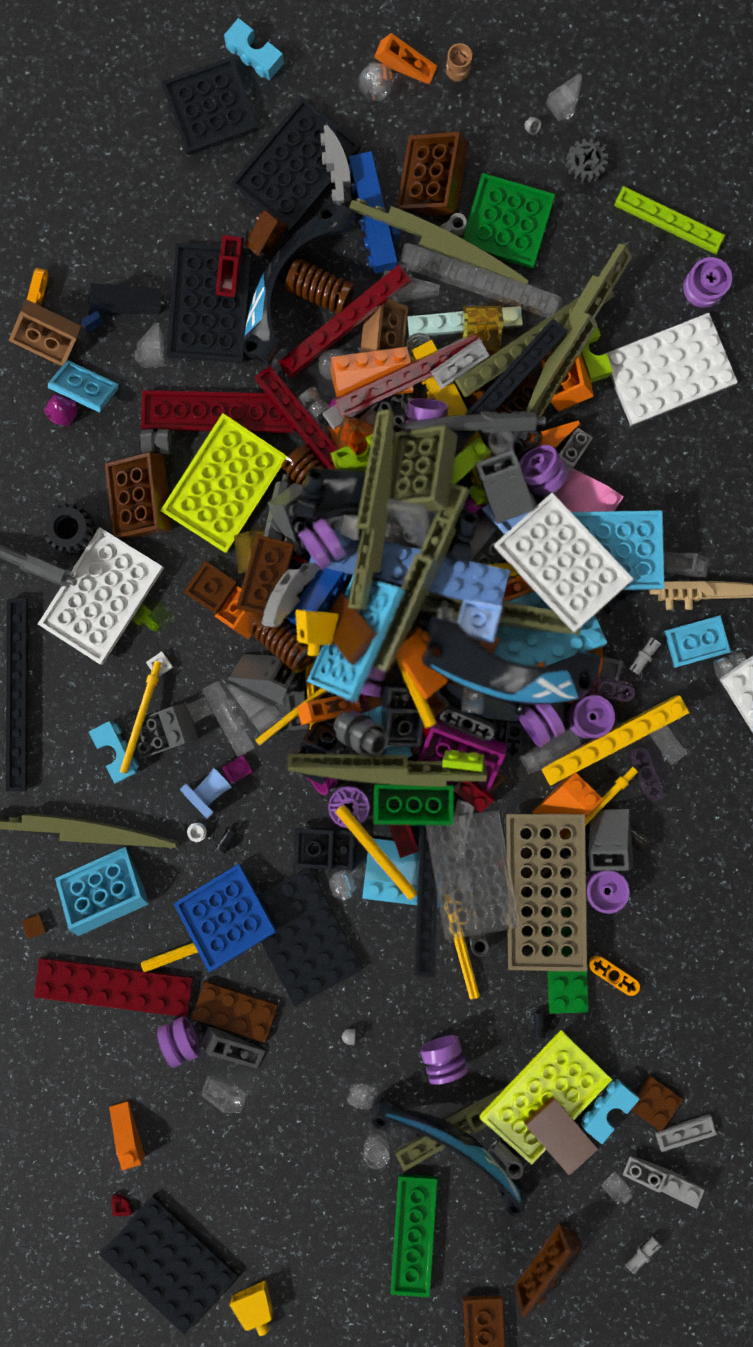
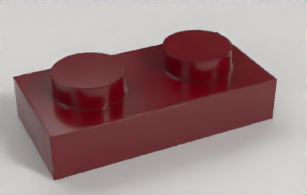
M457 781L452 785L453 791L480 813L494 801V796L475 781Z

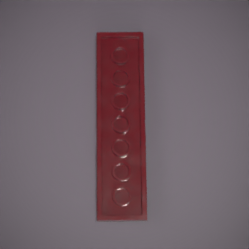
M142 390L141 429L211 432L223 413L253 433H294V427L266 393Z
M41 957L38 963L34 998L187 1017L193 977Z

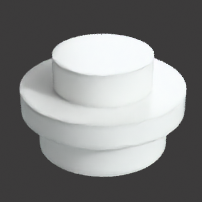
M193 823L189 826L187 835L190 840L200 842L206 837L207 830L202 823Z

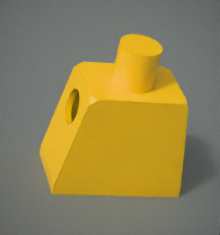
M296 610L298 642L308 644L307 655L319 656L320 644H332L339 614Z
M266 1280L232 1294L230 1307L246 1331L256 1328L259 1336L267 1334L270 1330L267 1323L272 1320L273 1308Z

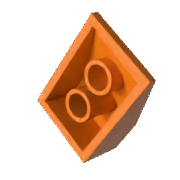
M551 351L541 360L543 368ZM581 353L550 401L559 412L594 396Z
M574 773L564 778L537 806L533 813L585 814L586 817L599 805L603 798L577 773ZM563 828L559 833L560 837L562 838L570 830Z

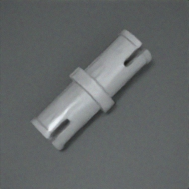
M651 637L644 649L638 652L639 656L629 669L640 675L646 664L652 661L651 657L661 646V643Z
M652 1236L642 1248L636 1250L637 1253L625 1264L626 1267L635 1274L642 1265L650 1261V1257L662 1247L661 1244Z

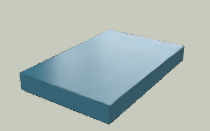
M69 360L65 362L48 382L49 389L99 413L119 387V384Z
M721 615L664 631L674 668L731 652Z

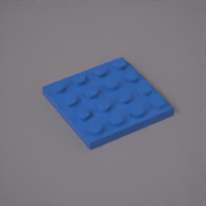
M237 864L174 903L208 972L216 970L277 932L241 864Z

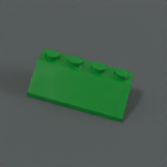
M375 784L373 787L374 824L453 825V786Z

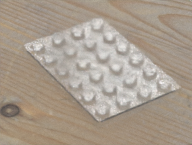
M499 810L453 817V825H426L445 940L520 927Z

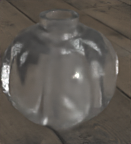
M371 62L364 68L359 77V88L368 99L374 101L384 100L394 86V76L386 65Z

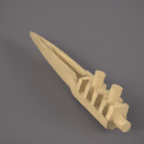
M664 581V589L649 590V594H658V601L666 600V610L674 609L673 600H685V610H692V600L753 598V584L725 581Z

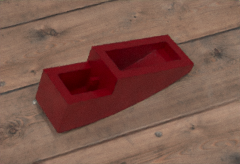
M222 235L216 295L235 298L244 238Z

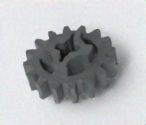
M584 138L581 144L576 141L574 147H570L566 160H568L566 167H571L569 174L575 173V180L581 177V182L585 178L591 182L593 177L597 180L600 174L603 175L608 161H606L608 154H603L605 147L599 148V141L593 144V139H590L589 143H586Z

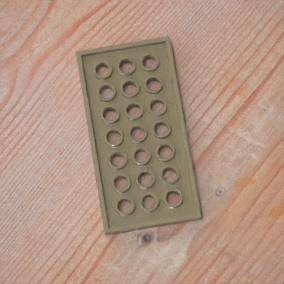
M506 814L508 970L587 971L585 814ZM524 828H528L532 832L531 837L528 839L523 838L520 834ZM543 828H548L551 831V836L548 839L540 836V831ZM563 828L571 831V836L568 839L560 837L559 833ZM523 848L531 849L532 855L529 858L522 857L521 850ZM543 848L551 850L552 854L549 858H543L540 855V851ZM561 849H570L571 856L569 858H562L560 856ZM529 867L532 870V875L530 877L522 876V868ZM544 867L550 868L552 871L551 876L543 877L540 873L541 869ZM564 867L572 871L568 878L560 875V871ZM523 887H530L533 891L532 895L529 897L523 896L521 893ZM543 887L551 888L552 894L549 897H544L541 894ZM563 887H569L572 890V894L569 897L561 895L560 891ZM524 906L532 908L533 913L530 916L522 914L521 910ZM548 906L552 909V914L544 916L541 913V909ZM565 906L572 909V914L568 917L561 914V909ZM528 925L532 927L533 933L528 936L524 935L522 928ZM544 926H550L553 932L551 935L545 936L542 934L541 929ZM564 926H569L572 929V934L564 936L561 933V929ZM530 945L533 948L532 954L525 955L522 952L523 946ZM545 945L551 946L553 949L552 954L544 955L541 951L542 947ZM570 946L573 951L570 955L565 956L561 952L562 947Z

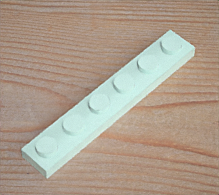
M521 306L407 317L409 337L518 328L523 325Z

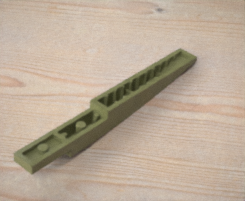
M357 198L356 201H351L349 209L421 237L420 246L519 284H528L526 278L498 259L426 220L391 206L388 214L385 213L386 209L375 205L374 208L367 206L368 202Z
M619 244L600 276H592L564 325L567 333L553 347L527 407L526 411L528 413L529 411H534L537 417L542 416L597 327L594 318L633 257L626 245Z
M392 410L377 411L356 528L362 530L348 605L350 609H367L373 572H380L391 488L393 451Z
M450 483L447 509L437 511L420 554H415L401 587L404 590L402 599L397 606L393 620L390 622L385 638L373 661V667L387 672L406 638L456 533L454 526L468 496L469 490L467 488Z
M428 593L419 612H422L423 615L441 618L445 616L458 620L463 601ZM502 602L501 604L503 610L498 626L580 634L581 627L573 633L553 610Z
M288 754V771L352 781L446 787L447 781H486L487 778L485 762L483 763L482 771L443 767V762L407 761V755H371L365 757L362 755Z
M42 814L22 815V821L21 817H9V820H2V816H0V829L60 833L59 841L167 848L179 846V842L96 821Z
M505 1088L466 1107L445 1120L469 1134L471 1132L474 1134L488 1126L481 1120L479 1115ZM422 1135L394 1152L403 1170L406 1171L444 1149L445 1146Z

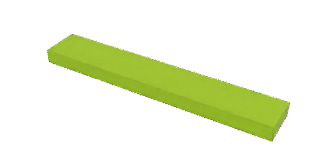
M624 186L614 206L714 254L718 252L725 237L724 234Z

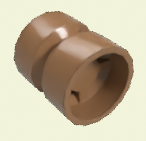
M461 43L454 44L448 51L446 73L453 81H463L470 73L472 52L467 45Z

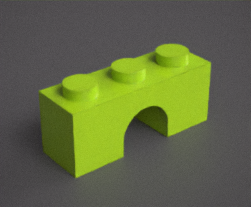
M598 326L581 351L591 383L607 378L613 372L607 354L597 356L589 350V344L598 341L601 336Z
M373 434L366 437L367 449L360 455H356L349 446L331 453L335 468L367 471Z

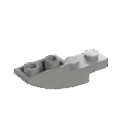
M324 125V133H321V146H325V152H322V164H326L327 172L331 171V183H335L336 189H332L333 202L336 201L337 205L344 206L343 189H351L349 167L338 138L328 125Z
M578 427L559 453L560 458L567 466L568 475L593 439L592 436Z
M304 563L298 570H287L281 577L266 605L262 620L264 626H279L285 616L295 609V606L300 601L297 594L303 590L307 582L314 579L315 574L320 570L316 563Z
M629 1157L623 1172L624 1176L659 1193L661 1191L696 1209L704 1193L703 1187L686 1180L684 1176L636 1157Z

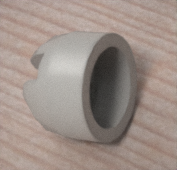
M529 117L524 125L526 131L531 135H535L541 128V121L536 117Z
M356 1029L345 1030L342 1034V1040L348 1045H355Z

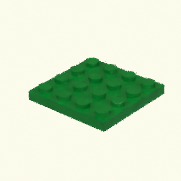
M482 173L463 239L494 258L533 269L555 194Z

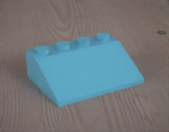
M373 838L417 891L419 844H416L417 853L400 858L394 841ZM440 846L437 908H440L445 856L442 855L444 847ZM368 852L362 899L417 905V895L409 900Z
M126 847L55 878L68 928L77 936L149 904L144 886Z

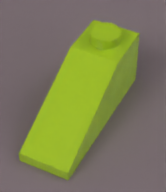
M479 437L454 458L451 476L452 484L459 482L476 467V463L483 461L491 453Z

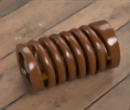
M298 257L288 272L284 289L287 292L296 294L298 297L309 300L311 303H316L317 306L329 309L332 313L338 314L350 304L355 284L348 280L344 282L342 277L337 279L335 274L330 276V272H324L322 268L317 270L316 265L310 267L309 262Z
M307 444L293 451L281 465L286 473L291 475V479L299 485L305 484V477L309 469H326L325 465L321 464V460L316 459V454Z
M257 615L250 626L249 633L255 636V639L260 641L263 646H266L277 658L281 659L295 673L302 672L313 662L316 656L307 655L308 644L298 642L297 628L289 624L286 619H283V622L277 627L264 626L262 624L263 616Z

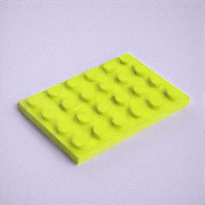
M222 413L160 511L226 553L278 473L283 461L288 456Z
M560 1030L479 1117L532 1165L546 1148L523 1122L552 1096L570 1117L575 1120L612 1079Z

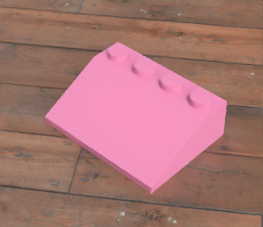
M574 468L555 494L570 512L614 511L623 499L622 495L609 486Z

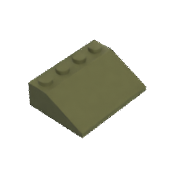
M446 425L395 433L392 451L389 507L422 511L447 509L457 435Z

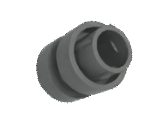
M358 711L343 712L334 722L337 739L362 756L380 755L387 747L388 737L385 735L384 727Z

